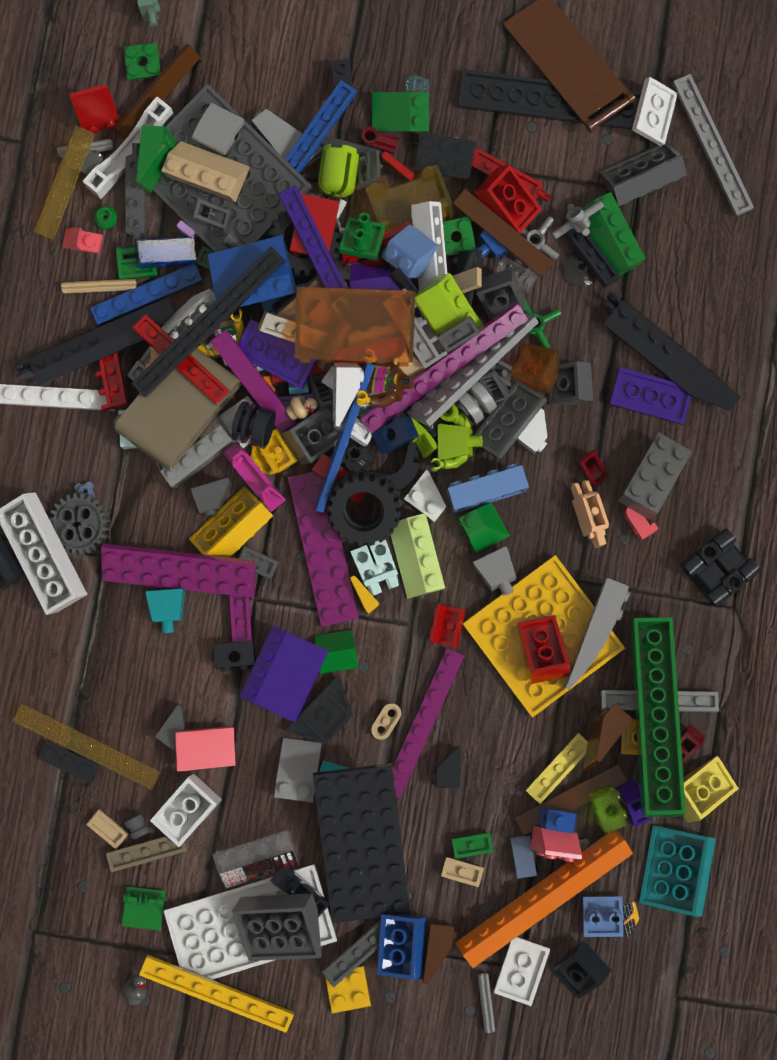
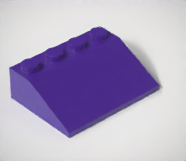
M272 625L239 696L290 721L296 722L328 651Z

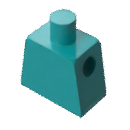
M185 590L146 591L152 622H161L162 633H174L173 621H182Z

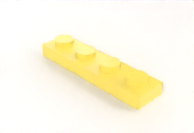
M577 733L525 791L541 804L586 755L588 741Z

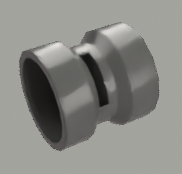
M142 814L124 822L131 831L130 836L132 840L150 832L149 827L144 823Z

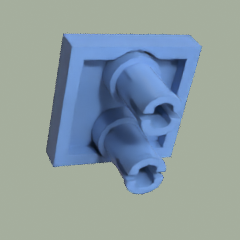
M582 896L583 936L623 937L622 896Z

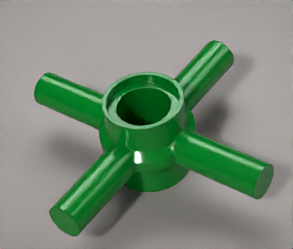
M524 298L526 310L523 312L534 316L540 325L538 328H532L528 333L536 335L544 351H547L551 346L543 333L545 323L561 316V311L558 308L544 316L533 314Z

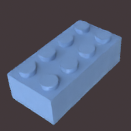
M512 464L505 467L506 469L501 472L498 469L487 472L485 477L480 478V475L468 478V482L465 483L461 481L451 483L446 493L453 514L526 492L529 485L523 466Z

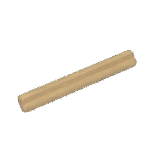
M135 279L61 283L63 293L124 291L137 288Z

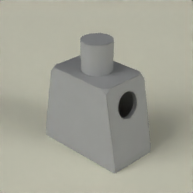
M506 546L473 562L475 570L491 591L500 588L503 596L514 592L510 583L516 580V575Z

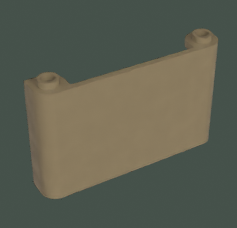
M198 348L191 356L230 391L217 405L175 369L147 398L140 393L122 415L119 414L114 420V429L118 434L170 472L242 385L238 377Z

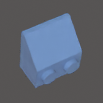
M408 225L389 241L381 257L395 268L399 267L407 277L421 278L439 245L414 226Z

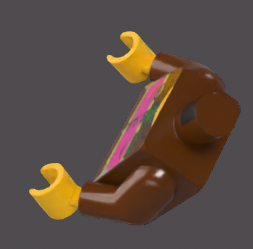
M367 349L365 353L370 355L371 358L364 356L363 360L369 364L374 362V370L368 384L367 393L362 390L358 391L356 403L359 406L368 403L370 406L386 408L397 401H401L404 389H412L414 387L413 378L406 377L398 365L380 356L378 358L375 357V352L372 349Z

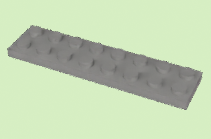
M525 314L528 318L527 321L426 393L420 401L412 405V408L407 412L409 416L430 427L539 323L534 316Z

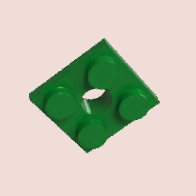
M157 43L124 47L128 80L152 78L160 75L161 69ZM141 59L148 60L145 66L138 65Z
M467 216L443 221L446 256L459 254V251L476 249L471 220ZM454 231H459L461 234V238L458 241L451 240V234Z

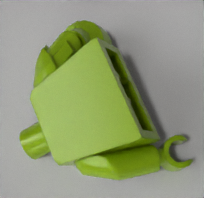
M455 404L440 416L444 421H451L455 425L438 424V458H434L430 462H435L438 467L431 469L434 472L438 471L441 467L442 469L458 468L467 461L468 457L473 456V447H482L483 445L482 436H473L468 417L462 412L459 413L458 407Z

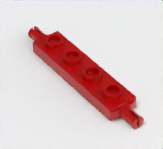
M479 148L475 149L472 169L487 177L497 167L508 165ZM513 168L535 200L539 197L547 203L549 202L552 195L542 191L543 184Z

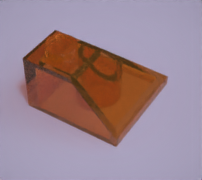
M526 344L512 368L510 376L534 391L550 393L558 379L559 350Z

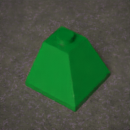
M492 502L458 519L476 554L510 536Z

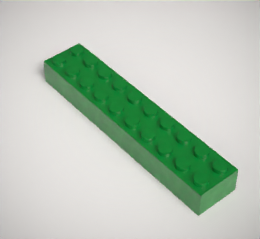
M673 617L633 618L630 622L641 815L642 817H682L686 814Z

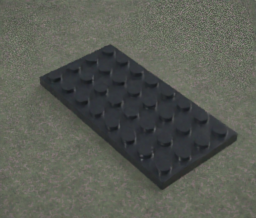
M392 763L313 773L332 923L381 917V914H410Z

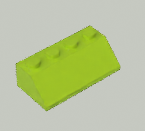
M450 273L435 276L412 298L436 337L439 333L469 315L479 329L483 327Z

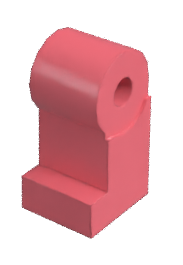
M629 507L625 510L624 516L640 541L658 530L655 523L649 525L646 518Z

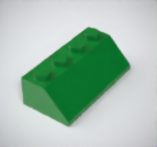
M609 192L593 200L582 210L585 211L600 200L603 203V208L588 217L590 221V226L588 227L590 233L588 235L616 272L621 275L642 265L646 258L612 193Z

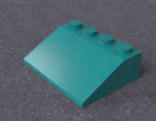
M653 825L639 903L694 917L702 916L716 838Z

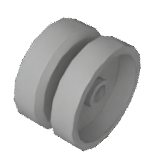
M478 381L455 402L458 409L464 415L466 414L468 419L475 425L484 419L483 412L490 414L497 408L491 395Z

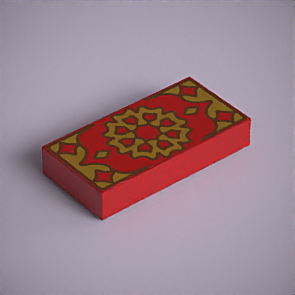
M385 151L381 156V163L410 186L414 181V174Z

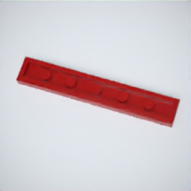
M146 314L132 327L133 331L159 354L175 341ZM191 355L176 368L215 405L230 392L226 386Z

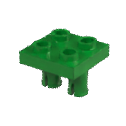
M365 212L361 213L358 219L348 217L339 253L377 261L386 224L371 222L370 215Z

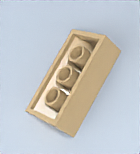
M181 141L168 153L161 171L168 178L236 203L250 167Z

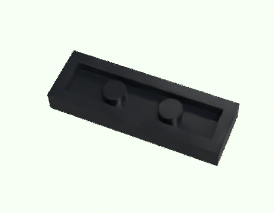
M49 741L45 742L38 757L39 760L89 783H92L100 764Z

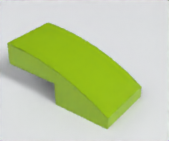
M412 419L420 437L411 442L417 443V448L420 449L419 451L423 458L429 457L438 449V445L427 430L416 420Z

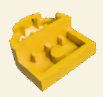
M278 429L273 430L271 439L265 449L252 446L250 457L264 474L280 473L298 461Z

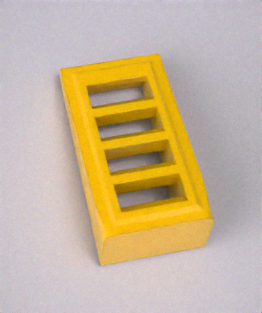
M352 576L351 582L366 613L369 615L379 606V602L356 576Z

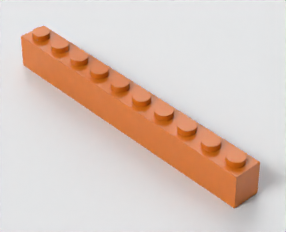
M615 828L581 852L582 859L574 858V862H567L455 942L471 967H476L631 856L633 852Z

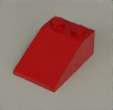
M107 84L69 93L85 134L94 135L99 133L100 130H113V127L120 121L116 103Z
M510 165L497 167L474 192L485 206L519 234L542 209Z
M556 616L518 622L520 640L531 684L568 677L570 663Z

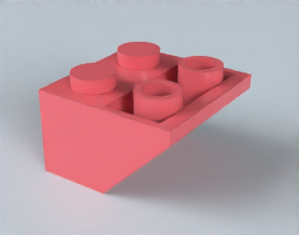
M539 826L533 827L530 849L537 851L536 855L549 859L561 858L564 861L574 862V858L582 859L580 843L576 832L572 834L548 830Z

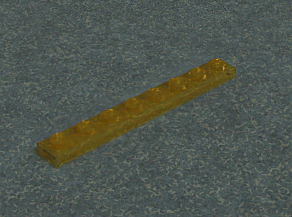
M23 703L13 719V722L153 790L161 774V771Z

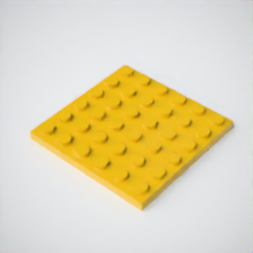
M556 555L512 587L513 593L507 596L502 594L463 623V626L532 718L625 649L614 632L611 631L598 656L570 689L564 688L568 677L531 684L517 623L555 615L571 671L594 609L593 604Z

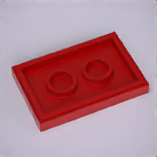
M301 194L330 252L340 202ZM294 228L290 252L308 255L296 228Z

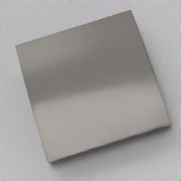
M211 103L200 119L192 139L225 155L235 142V135L244 125V119Z

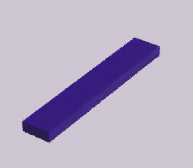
M294 185L278 193L330 299L332 300L348 292L297 186Z

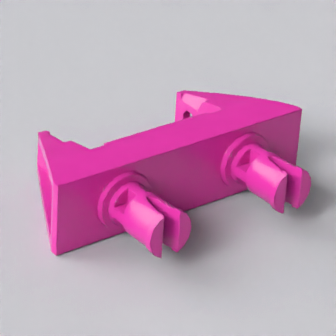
M238 441L222 453L270 512L286 501Z

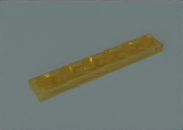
M75 126L36 225L35 233L51 240L54 239L95 133Z

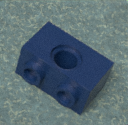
M396 416L391 419L392 423H385L378 428V431L372 433L381 455L391 453L420 437L411 416Z

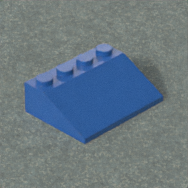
M283 235L208 254L216 300L271 246L286 262L240 307L297 293Z

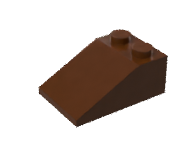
M616 704L609 708L606 706L592 719L594 723L590 727L583 768L585 771L600 763L632 721V718Z

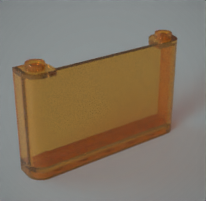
M297 287L295 359H299V363H311V359L396 362L397 366L409 367V363H413L415 291Z

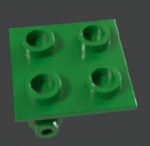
M127 886L126 894H124L123 898L125 904L122 926L161 931L166 891Z

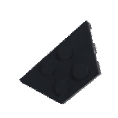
M339 676L302 712L296 722H293L286 729L287 732L327 744L353 717Z

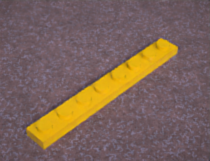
M150 955L146 956L139 973L142 977L285 1033L294 1016L293 1011Z

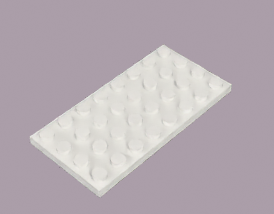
M315 864L294 870L324 897ZM273 877L164 910L179 967L212 980L274 961L248 960L232 910L240 897L288 894L276 887L270 881ZM327 907L318 917L321 946L337 941Z

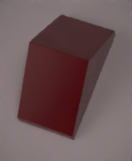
M594 449L576 463L578 469L593 487H596L609 476Z

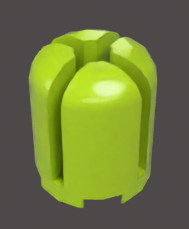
M331 144L322 147L317 183L321 192L337 198L349 196L354 192L360 153H356V148L343 144L342 148L331 147Z

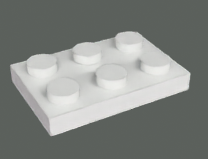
M651 77L645 78L632 130L659 146L664 145L678 93Z
M520 937L513 939L509 944L493 992L532 1006L550 948Z

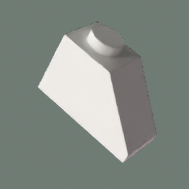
M542 408L516 440L533 454L537 451L541 453L547 445L545 442L547 439L545 414Z

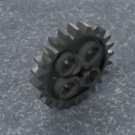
M74 493L73 496L68 494L66 495L67 499L60 498L61 504H54L57 510H51L54 517L49 518V520L53 522L52 526L63 547H66V553L72 550V555H77L78 552L80 555H85V552L92 553V549L98 550V544H104L101 538L108 537L104 533L105 530H110L106 523L111 521L105 519L109 512L102 511L105 505L98 506L100 500L96 499L93 501L94 496L89 495L87 497L86 493H81V495ZM86 509L90 511L89 518L85 516ZM68 511L72 513L70 520L67 518ZM88 528L92 530L91 537L87 535ZM70 530L74 533L73 539L69 537Z

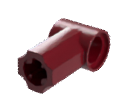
M370 126L363 129L361 144L363 146L386 151L390 154L395 153L399 141L398 137L379 132L376 128ZM372 135L375 139L368 141L365 136Z

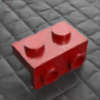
M437 604V608L433 613V626L429 631V641L458 648L466 610Z

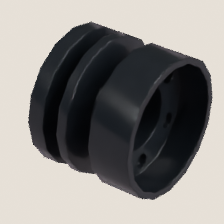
M242 401L233 419L232 440H241V443H246L251 436L252 446L265 449L274 430L276 411L267 407H261L257 413L256 404L250 405L249 402Z

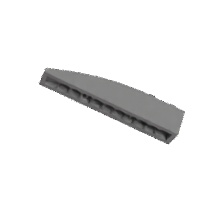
M609 578L604 580L564 688L570 689L598 656L616 620L620 621L623 610L621 607L623 602L626 603L629 598V586Z

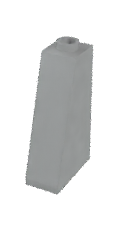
M265 109L263 112L259 111L253 116V127L285 159L302 136V133L268 109ZM321 146L318 147L303 170L321 157Z

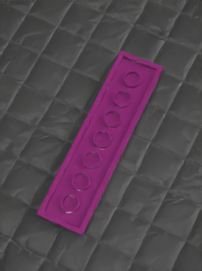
M314 472L288 477L321 627L359 619L342 541L337 536L338 532L332 530L331 522L328 521L327 504L323 513L313 510L323 479Z
M103 544L101 547L102 581L250 598L255 596V560Z

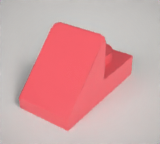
M81 227L68 228L65 230L62 248L100 254L103 235L83 231Z

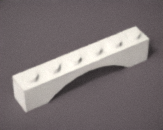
M156 97L146 108L139 122L120 147L101 164L97 165L83 180L86 188L101 200L125 173V156L132 154V143H140L141 126L165 127L174 117L172 108L159 97Z

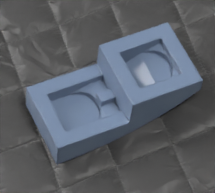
M530 835L510 838L517 879L537 876L533 850L530 849Z

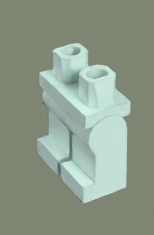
M386 539L381 543L376 541L375 545L369 546L375 559L374 563L367 545L350 551L364 585L368 587L372 596L382 592L378 582L386 580L389 589L399 586L396 576L398 573Z

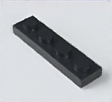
M574 228L563 234L603 288L619 280L620 275L589 235L584 236L582 232H576Z

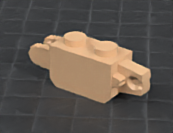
M582 481L584 495L579 484L572 483L571 489L574 496L572 503L583 537L588 536L594 548L602 547L606 544L604 535H606L605 530L608 528L609 522L600 495L597 492H593L589 481Z

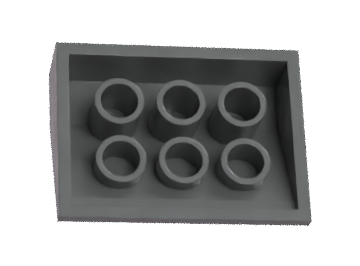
M312 893L240 897L232 910L249 961L321 958L318 910Z

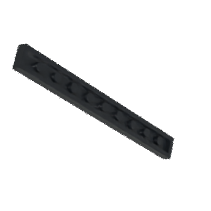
M271 246L132 382L133 386L147 398L265 283L286 260Z

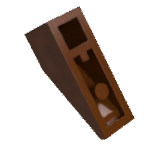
M430 921L423 984L427 985L452 948V942H456L457 930H454V924Z

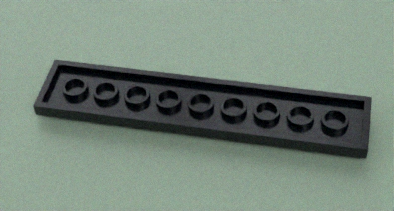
M463 69L458 108L583 124L548 80ZM628 90L636 97V102L632 105H627L598 126L632 130L642 92ZM623 94L588 117V119L594 120L625 97Z

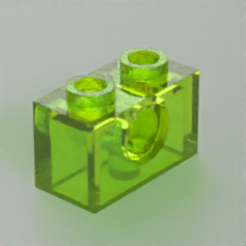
M611 785L589 792L600 829L605 834L627 826L625 821L627 814L624 807L621 808L620 806L621 796L618 789L615 790ZM613 805V809L606 812L607 806Z

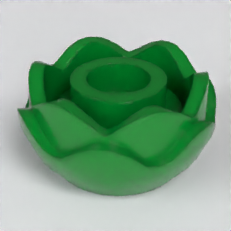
M101 206L95 211L94 222L97 226L104 230L115 226L117 213L112 207Z

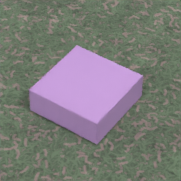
M183 221L177 224L179 232L192 242L196 240L198 236L193 229Z

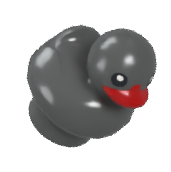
M138 974L134 978L129 979L123 986V993L126 996L127 1003L138 1005L142 1002V999L147 994L145 977Z

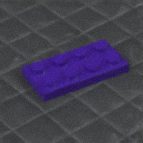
M251 319L238 344L256 366L303 389L320 354L303 345L259 331L257 329L259 322Z
M620 367L609 405L683 425L691 396L672 381Z

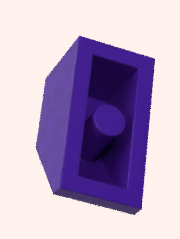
M634 780L616 788L635 827L653 819L652 817H642L640 788Z

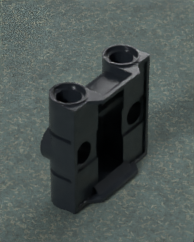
M727 528L722 529L680 563L682 569L716 608L761 572L760 567L752 558L746 559L734 545L736 538ZM705 548L712 550L713 555L711 558L705 556ZM716 559H718L720 563L725 567V569L729 572L727 575H725L716 565V563L714 562ZM730 578L736 579L737 586L735 588L730 586Z

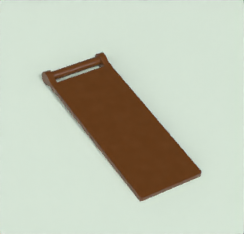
M537 0L504 22L503 26L583 122L588 132L592 133L598 125L627 105H632L636 102V97L633 93L628 91L553 0ZM623 94L625 97L594 120L588 119V117Z

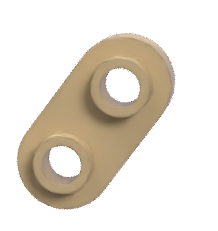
M391 703L382 709L371 729L375 738L383 740L390 735L401 717L399 706ZM393 709L395 716H388V711ZM379 726L385 728L384 733L381 734L377 731Z

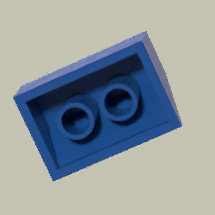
M381 914L377 975L410 980L422 977L427 917Z

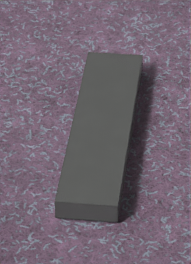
M381 919L321 971L333 987L339 984L379 948Z

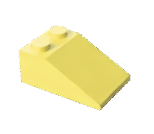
M715 756L683 777L686 814L683 817L687 823L702 820L739 789L718 756Z

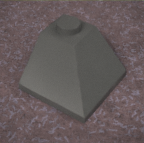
M229 478L191 488L201 515L205 514V517L216 514L217 510L221 509L233 487Z

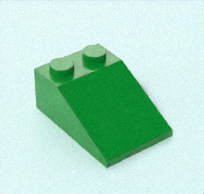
M372 92V127L376 128L377 131H429V92Z
M141 126L136 182L148 193L153 191L163 172L161 170L168 153L177 145L174 136L164 126Z

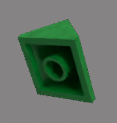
M353 630L314 636L315 645L328 651L321 666L320 674L358 668Z

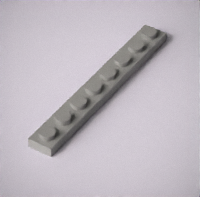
M691 74L673 81L674 89L678 93V97L735 217L753 210L754 206Z

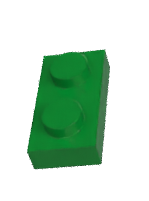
M490 832L452 839L455 859L494 852Z

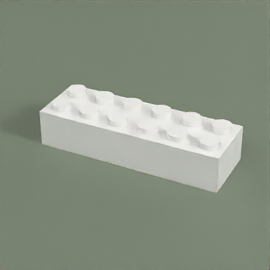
M36 492L22 494L1 507L0 525L45 614L59 612L86 596L87 593Z

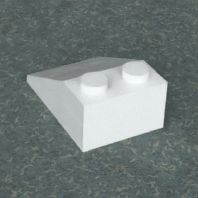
M334 362L333 422L335 426H340L360 388V382L364 381V371L357 363Z
M192 774L150 821L180 847L222 799L195 774Z

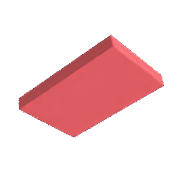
M233 726L174 731L177 771L235 766Z

